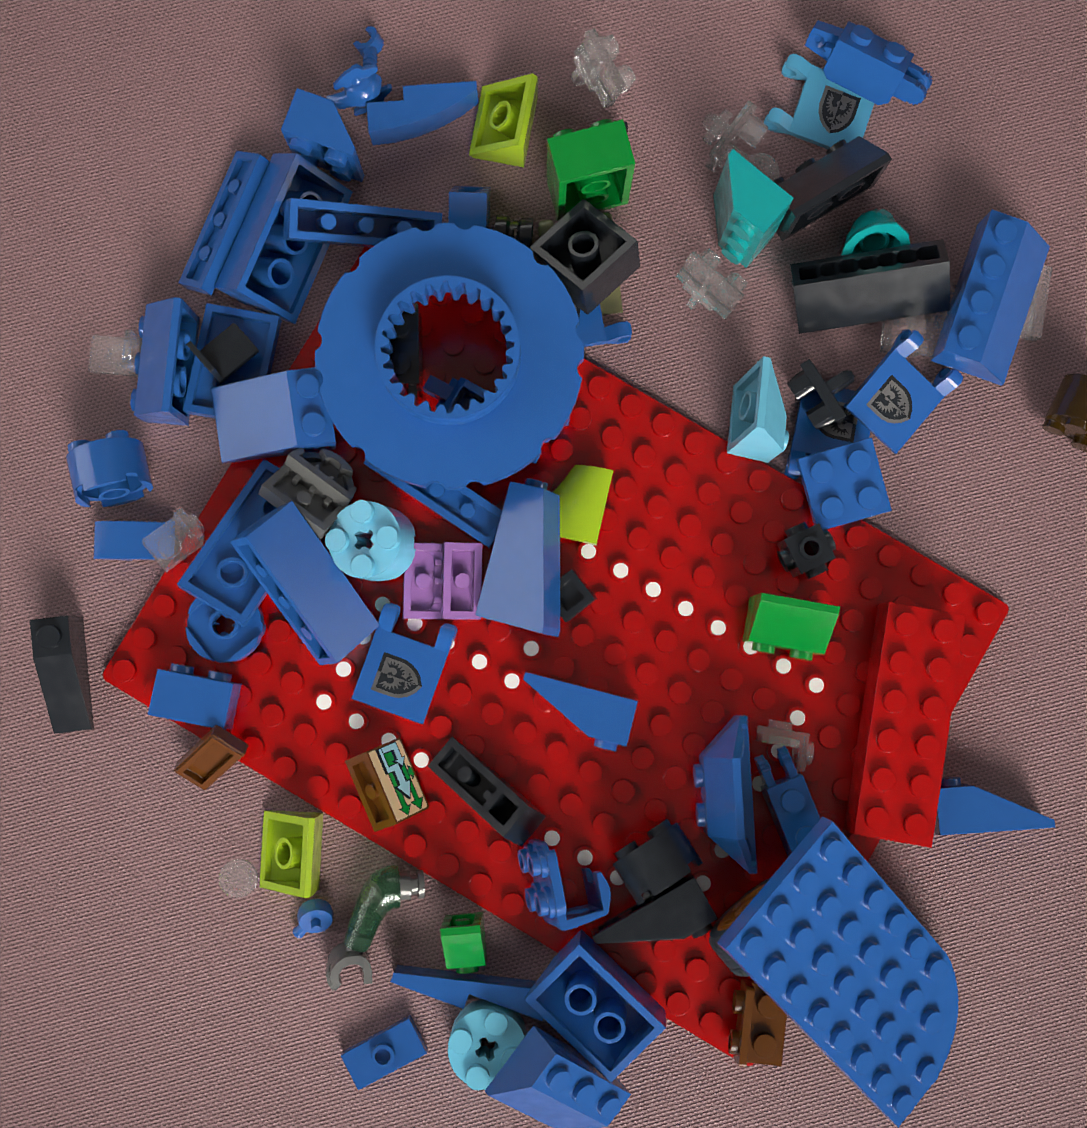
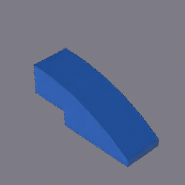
M477 81L403 86V100L367 103L368 132L372 145L397 143L416 138L437 130L461 117L479 104Z

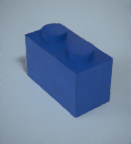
M171 663L170 669H157L148 715L211 728L217 724L225 730L232 729L242 685L241 683L231 682L232 674L209 670L208 677L193 674L195 667Z

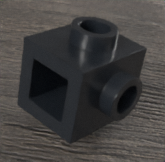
M803 522L784 531L787 538L777 543L780 550L777 551V555L786 572L790 571L792 577L805 573L807 579H810L829 570L826 562L836 558L833 553L836 545L827 529L822 530L819 523L808 528L806 522ZM806 542H809L814 552L813 556L805 553L804 545Z

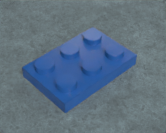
M206 303L197 344L199 351L232 323H236L257 347L259 353L222 384L218 382L195 355L183 411L186 414L215 419L211 388L271 374L282 323L280 316Z

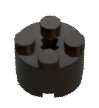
M1078 373L1067 374L1064 376L1045 416L1042 428L1051 434L1064 435L1073 439L1071 445L1087 452V375Z

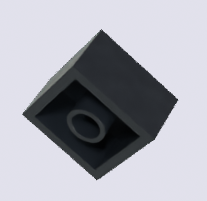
M584 198L530 246L535 261L540 265H549L567 289L573 303L587 315L640 267L638 241Z

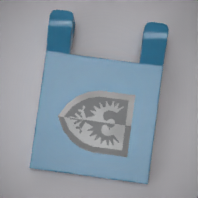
M790 54L787 61L783 64L782 75L790 79L805 81L794 115L792 117L785 111L774 107L766 115L763 127L776 133L789 134L825 149H829L843 139L848 143L858 136L863 138L874 103L826 79L822 68L812 65L797 54Z

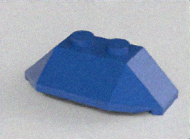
M734 715L700 753L699 764L693 765L695 788L701 787L702 803H696V822L698 827L703 826L704 833L749 874H756L758 871L748 716Z

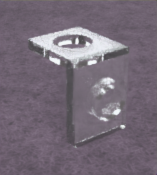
M125 330L124 337L92 335L88 371L98 374L138 377L135 372L134 363L137 352H141L142 339L132 330Z

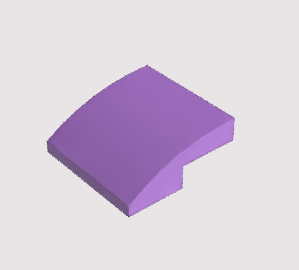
M414 543V548L416 549L415 557L409 568L403 573L402 619L480 620L481 617L476 616L475 613L482 585V543Z

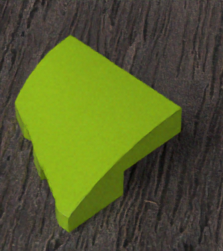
M575 465L553 493L560 495L561 538L591 545L597 544L613 470Z

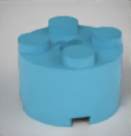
M358 500L345 507L337 515L338 518L326 534L325 544L334 563L342 572L355 578L370 581L395 579L409 568L415 557L414 536L416 535L410 520L400 511L376 502Z
M479 999L465 1006L458 1014L453 1023L448 1041V1058L455 1074L471 1089L478 1091L486 1090L527 1035L525 1023L519 1012ZM486 1037L488 1042L495 1041L494 1048L489 1049L487 1046H481L482 1038Z

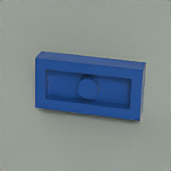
M411 1015L344 1050L341 1058L357 1089L360 1090L427 1054L428 1048Z

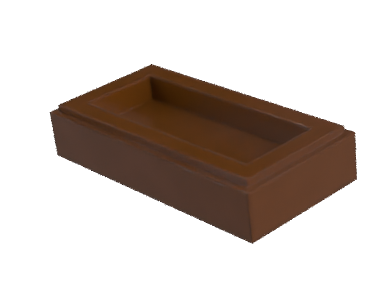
M216 724L177 761L173 771L201 789L206 790L245 755L249 745Z

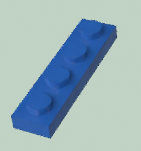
M236 151L178 284L188 290L212 295L216 281L270 162L261 154Z
M366 460L364 461L367 467L490 549L494 543L502 510L468 487L461 490H446L443 485L438 483L430 484L426 488L419 487L393 478L375 468Z

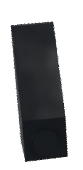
M66 615L30 620L33 660L54 734L94 729L83 617Z
M454 737L450 738L428 765L435 774L498 833L521 847L546 818L520 792Z
M690 872L657 895L646 897L644 899L645 902L640 905L634 904L591 929L596 944L685 939L690 935L695 939L709 932L713 928L711 923L718 918L695 877Z

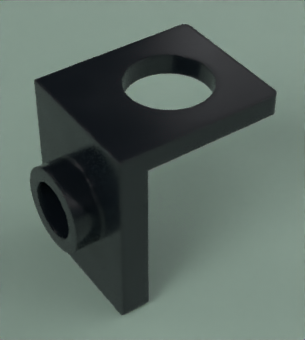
M232 323L200 351L191 341L186 344L220 384L259 353L257 347L236 323Z

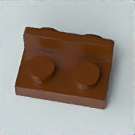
M741 979L740 990H734L732 1012L737 1014L736 1030L730 1029L728 1052L733 1054L738 1067L746 1068L747 1063L782 1067L787 1015L753 980Z

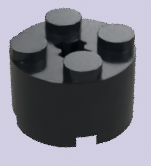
M666 819L646 832L650 840L641 846H638L634 840L614 853L618 861L612 865L637 905L645 902L641 895L642 893L648 891L650 895L655 896L689 874L691 869L687 864L691 861L695 867L703 863L678 822L672 825Z

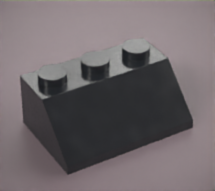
M860 136L848 143L843 139L831 146L826 151L827 155L820 160L815 161L814 158H811L802 163L795 170L796 174L786 180L783 177L775 179L773 182L794 198L776 231L781 241H784L872 188L892 160L889 153Z

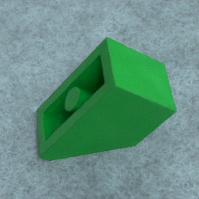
M483 912L445 915L440 928L446 968H456V973L459 974L479 971V966H486L487 961Z

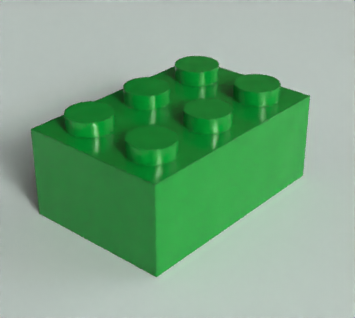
M603 119L593 123L590 128L579 131L563 129L556 132L553 137L547 138V184L557 221L565 216L583 198L599 211L628 204L635 160L623 119L614 122L611 119Z

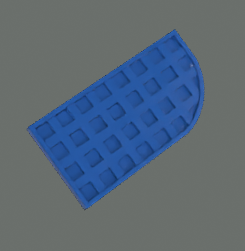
M822 817L716 943L883 1115L899 1128L931 1085L936 1082L948 1057L958 1018L959 1000L956 976L946 952L834 822Z

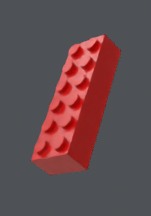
M893 602L878 604L844 830L854 835L932 848L966 615Z

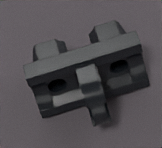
M810 359L802 363L800 366L803 370L797 373L787 384L798 401L815 390L818 392L823 401L805 412L814 427L818 430L831 425L835 421L840 425L849 418L834 395L855 381V375L852 370L848 371L847 369L825 382Z

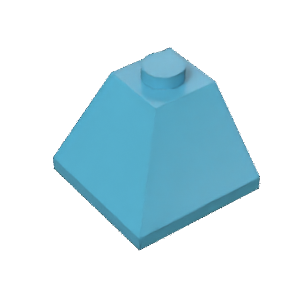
M763 356L733 387L727 446L728 454L769 463L787 447L789 432L785 430L787 415L771 358Z

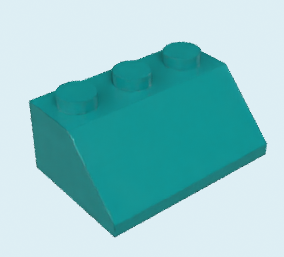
M734 149L727 156L713 195L718 246L722 248L723 255L730 262L736 265L740 263L747 268L773 238L794 199Z

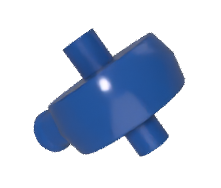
M311 899L304 902L298 909V925L293 928L294 936L302 938L307 932L319 933L328 929L333 922L334 916L331 905L323 899Z

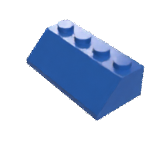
M273 153L214 287L247 306L270 315L280 316L281 320L295 324L330 244L283 240L285 201L290 198L348 204L353 192L297 153Z
M992 209L977 224L950 303V311L946 314L931 361L1000 386L1004 384L1050 248L1029 222Z

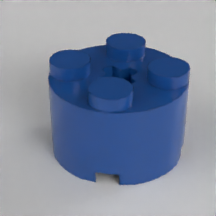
M115 430L107 433L103 439L94 441L76 440L68 444L69 453L66 456L75 502L78 505L91 507L90 501H101L102 507H113L139 500L144 497L143 489L145 488L150 492L152 491L153 484L144 445L140 440L130 438L128 431Z

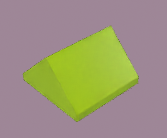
M532 73L482 86L469 156L524 168L538 100V76Z
M264 811L260 888L301 898H310L319 890L323 813Z

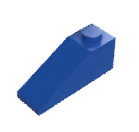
M525 672L523 680L588 737L595 738L594 746L616 751L617 745L627 747L638 701Z
M960 777L942 778L934 829L935 834L954 835L1055 828L1054 819L978 787L961 783Z

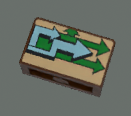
M400 738L345 761L374 832L398 824L428 809L429 804Z

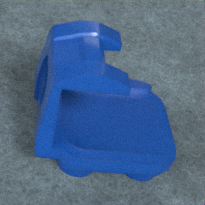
M534 838L524 845V849L518 850V862L522 873L529 872L534 879L531 887L525 889L526 904L530 912L536 911L539 917H543L545 922L556 926L562 931L577 928L608 914L611 892L609 884L600 871L592 873L590 868H581L588 904L566 909L555 849L549 850L545 841Z

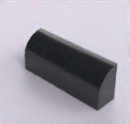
M943 239L790 264L799 334L950 311V260Z

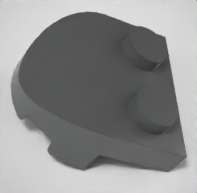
M299 448L288 454L285 464L262 484L259 495L276 508L292 501L316 536L321 540L328 533L341 510L350 505L356 487H354L352 479L353 470L342 457L327 449H321L319 453L304 452V448Z

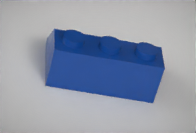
M173 297L146 304L145 316H141L139 320V336L142 338L141 352H137L135 356L134 366L135 372L138 375L137 389L132 390L130 404L132 411H134V416L143 422L189 426L190 414H186L183 411L195 354L186 344L191 341L197 348L200 317L182 298Z
M582 929L552 959L524 999L610 1083L666 1029V1010Z
M535 1026L530 1029L485 1090L488 1096L552 1128L608 1127L631 1096V1093L617 1077L610 1083L575 1048Z

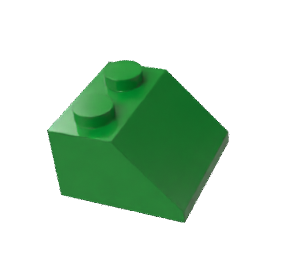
M766 593L754 595L749 599L742 642L752 643V651L774 654L775 648L790 650L789 657L812 661L813 654H825L839 616L840 606Z

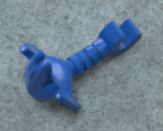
M367 26L365 29L371 37L368 42L360 43L355 41L353 43L363 57L362 66L354 64L344 71L333 83L335 90L344 87V91L326 96L327 99L334 102L336 109L356 107L354 109L355 116L367 112V103L384 102V98L392 91L391 84L381 87V76L376 74L378 71L377 54L382 50L384 40L376 28L372 26Z

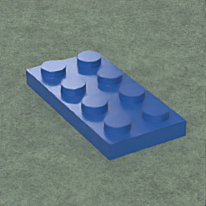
M265 459L262 460L177 583L179 588L243 627L247 625L267 595V592L230 541L260 518L276 509L274 505L259 495L262 484L280 469Z

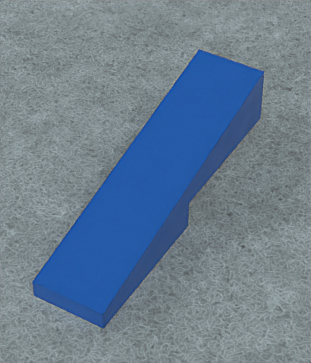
M397 965L390 981L391 983L464 1009L470 994L543 1021V1017L524 1000L536 983L534 980L474 973L459 974L456 971Z

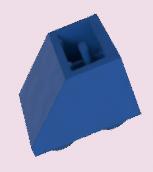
M297 88L281 128L291 152L297 153L316 167L329 170L330 174L339 180L350 182L351 179L363 182L365 175L356 149L334 102Z

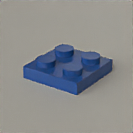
M872 438L796 459L814 525L819 523L822 530L892 511Z

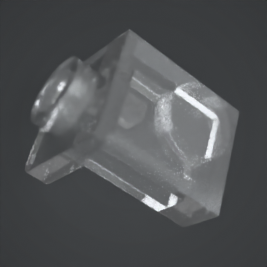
M179 507L173 512V518L143 538L142 544L165 572H168L203 546L204 535L202 532L205 531V528L193 513L187 515Z
M769 719L768 727L758 725L756 741L793 747L792 761L798 772H805L806 764L810 765L812 763L814 755V743L809 741L810 734L791 731L792 723Z

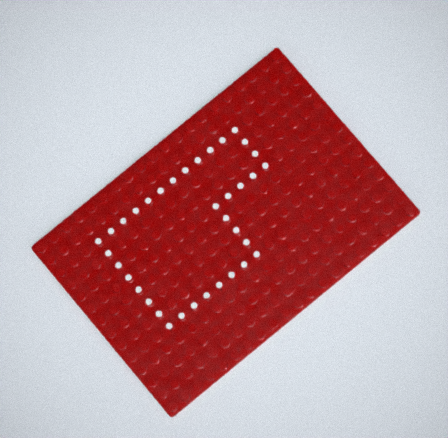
M370 247L363 248L362 252L358 256L357 260L355 261L354 265L352 266L349 272H353L357 269V267L359 266V257H361L366 251L371 249ZM450 292L445 293L443 301H438L434 295H430L428 305L426 306L418 301L415 302L418 303L422 317L423 386L430 375L447 384L450 383L452 378L459 380L461 377L487 391L496 393L494 381L496 379H504L502 367L507 364L506 350L508 349L506 347L505 335L501 332L500 321L495 322L493 320L492 308L483 311L480 299L476 300L473 304L468 303L467 294H462L458 300H453ZM319 322L289 370L315 367V350L322 344V337L318 333ZM586 359L577 368L582 381L576 404L570 415L569 426H564L555 440L543 443L541 455L537 463H530L513 475L492 484L483 485L480 482H470L466 485V487L494 506L503 510L510 481L525 484L526 478L548 483L547 490L554 492L575 465L613 470L597 544L591 545L560 537V578L571 569H575L597 599L569 622H565L560 616L559 637L534 632L483 617L480 620L402 619L403 574L391 580L370 581L355 578L343 572L377 622H379L381 611L386 603H393L401 607L400 615L392 631L394 633L435 647L440 628L443 624L449 623L457 627L456 637L448 654L424 724L351 699L376 629L340 662L319 665L268 594L260 604L266 624V631L258 647L249 656L229 663H220L200 656L192 648L186 635L188 611L196 597L179 588L177 583L262 460L265 459L281 468L286 462L288 456L286 455L231 463L176 552L174 560L170 562L103 671V679L148 707L150 706L157 669H170L171 663L195 667L193 674L208 677L209 670L232 674L231 682L241 683L242 685L232 729H226V731L249 745L245 755L238 760L239 762L417 869L423 870L427 875L557 953L581 929L594 941L591 929L636 904L612 865L618 861L614 853L634 840L638 846H641L650 840L646 832L666 819L672 825L678 822L702 859L703 863L700 866L695 867L692 861L687 865L718 919L745 893L759 883L771 878L788 858V855L763 797L760 786L764 784L754 758L763 755L770 765L774 781L783 778L786 775L778 761L776 750L783 746L788 749L797 773L803 775L820 819L825 817L833 821L868 862L880 839L854 835L844 830L878 604L893 602L966 615L952 711L1009 611L1008 605L862 519L827 529L836 545V549L833 550L836 558L826 562L829 570L810 579H807L805 573L792 577L790 571L786 572L779 561L777 551L780 550L777 543L787 538L784 531L800 523L806 522L808 528L814 526L803 485L762 461L728 454V442ZM423 390L419 391V405L424 401H428L432 411L435 412L438 400ZM333 423L336 449L330 451L342 457L353 470L352 479L356 491L350 504L358 500H365L400 511L410 520L414 527L416 535L414 536V543H480L364 464V450L358 447L352 448ZM325 535L320 541L330 554L329 549L326 547L325 544ZM806 542L804 551L806 554L813 556L814 552L809 542ZM494 543L490 549L482 544L481 590ZM766 593L840 606L839 616L825 654H813L812 661L791 658L789 657L790 650L775 648L774 654L752 651V643L742 642L750 597ZM223 615L217 619L216 622L220 623V625H216V630L219 634L224 631L230 634L233 631L234 627L232 625L235 624V621L225 618ZM525 672L638 701L627 747L617 745L616 751L594 746L595 738L588 737L523 680ZM734 715L748 716L758 871L756 874H749L704 833L703 826L698 827L696 822V803H702L701 787L695 788L693 765L699 764L700 753ZM171 720L201 739L212 729L211 727ZM451 737L458 740L546 816L524 845L528 844L530 839L535 838L545 841L549 850L555 849L566 909L588 904L581 869L587 867L590 868L592 873L600 871L609 884L611 899L607 915L577 928L562 931L556 926L545 922L543 917H539L536 911H529L525 899V889L531 887L534 879L529 872L522 873L519 866L518 850L524 849V845L521 847L504 838L428 767ZM400 738L429 807L398 824L374 832L345 761ZM648 891L641 894L644 899L650 896ZM710 931L695 939L690 935L685 939L597 944L666 1010L667 1019L733 1058V1054L728 1052L730 1029L736 1030L737 1014L732 1012L734 990H740L741 979H752L750 976H737L731 972L712 949L709 943ZM747 1063V1066H751L754 1063Z

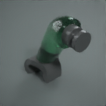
M390 865L375 871L366 880L354 906L343 943L334 947L328 955L325 973L327 983L332 991H336L342 985L341 970L346 966L354 964L361 966L363 983L372 984V969L366 951L369 950L377 929L387 912L393 908H400V901L411 900V895H417L418 899H424L425 882L423 870H416V875H410L409 871L399 872L398 865Z

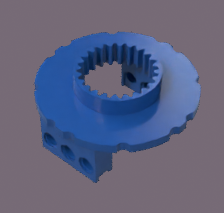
M438 223L429 231H421L417 227L411 228L379 242L359 257L357 269L353 272H345L332 290L318 325V333L322 337V344L315 350V367L323 376V383L319 387L320 394L330 418L347 443L352 448L358 447L363 449L365 460L385 474L402 482L424 488L433 483L443 485L446 490H461L470 482H480L483 485L492 484L513 475L536 460L541 455L543 443L547 440H555L564 426H569L570 415L576 404L582 381L577 368L584 361V343L576 334V328L580 322L572 298L549 265L537 263L533 257V251L514 238L477 225L466 230L459 229L454 223ZM447 292L451 293L453 300H458L462 294H467L468 303L470 304L480 299L483 311L492 308L493 320L495 322L500 321L501 332L505 335L506 347L508 349L506 350L507 364L502 367L504 379H496L494 381L496 393L486 390L483 392L485 402L479 403L472 399L470 400L468 410H464L460 404H455L452 413H447L444 405L441 404L434 412L428 401H424L418 406L415 395L412 393L407 395L402 383H398L399 381L393 370L394 365L389 354L393 353L390 339L397 337L393 325H403L405 323L402 313L404 311L410 314L415 313L414 303L417 301L424 306L428 305L430 295H434L438 301H443Z

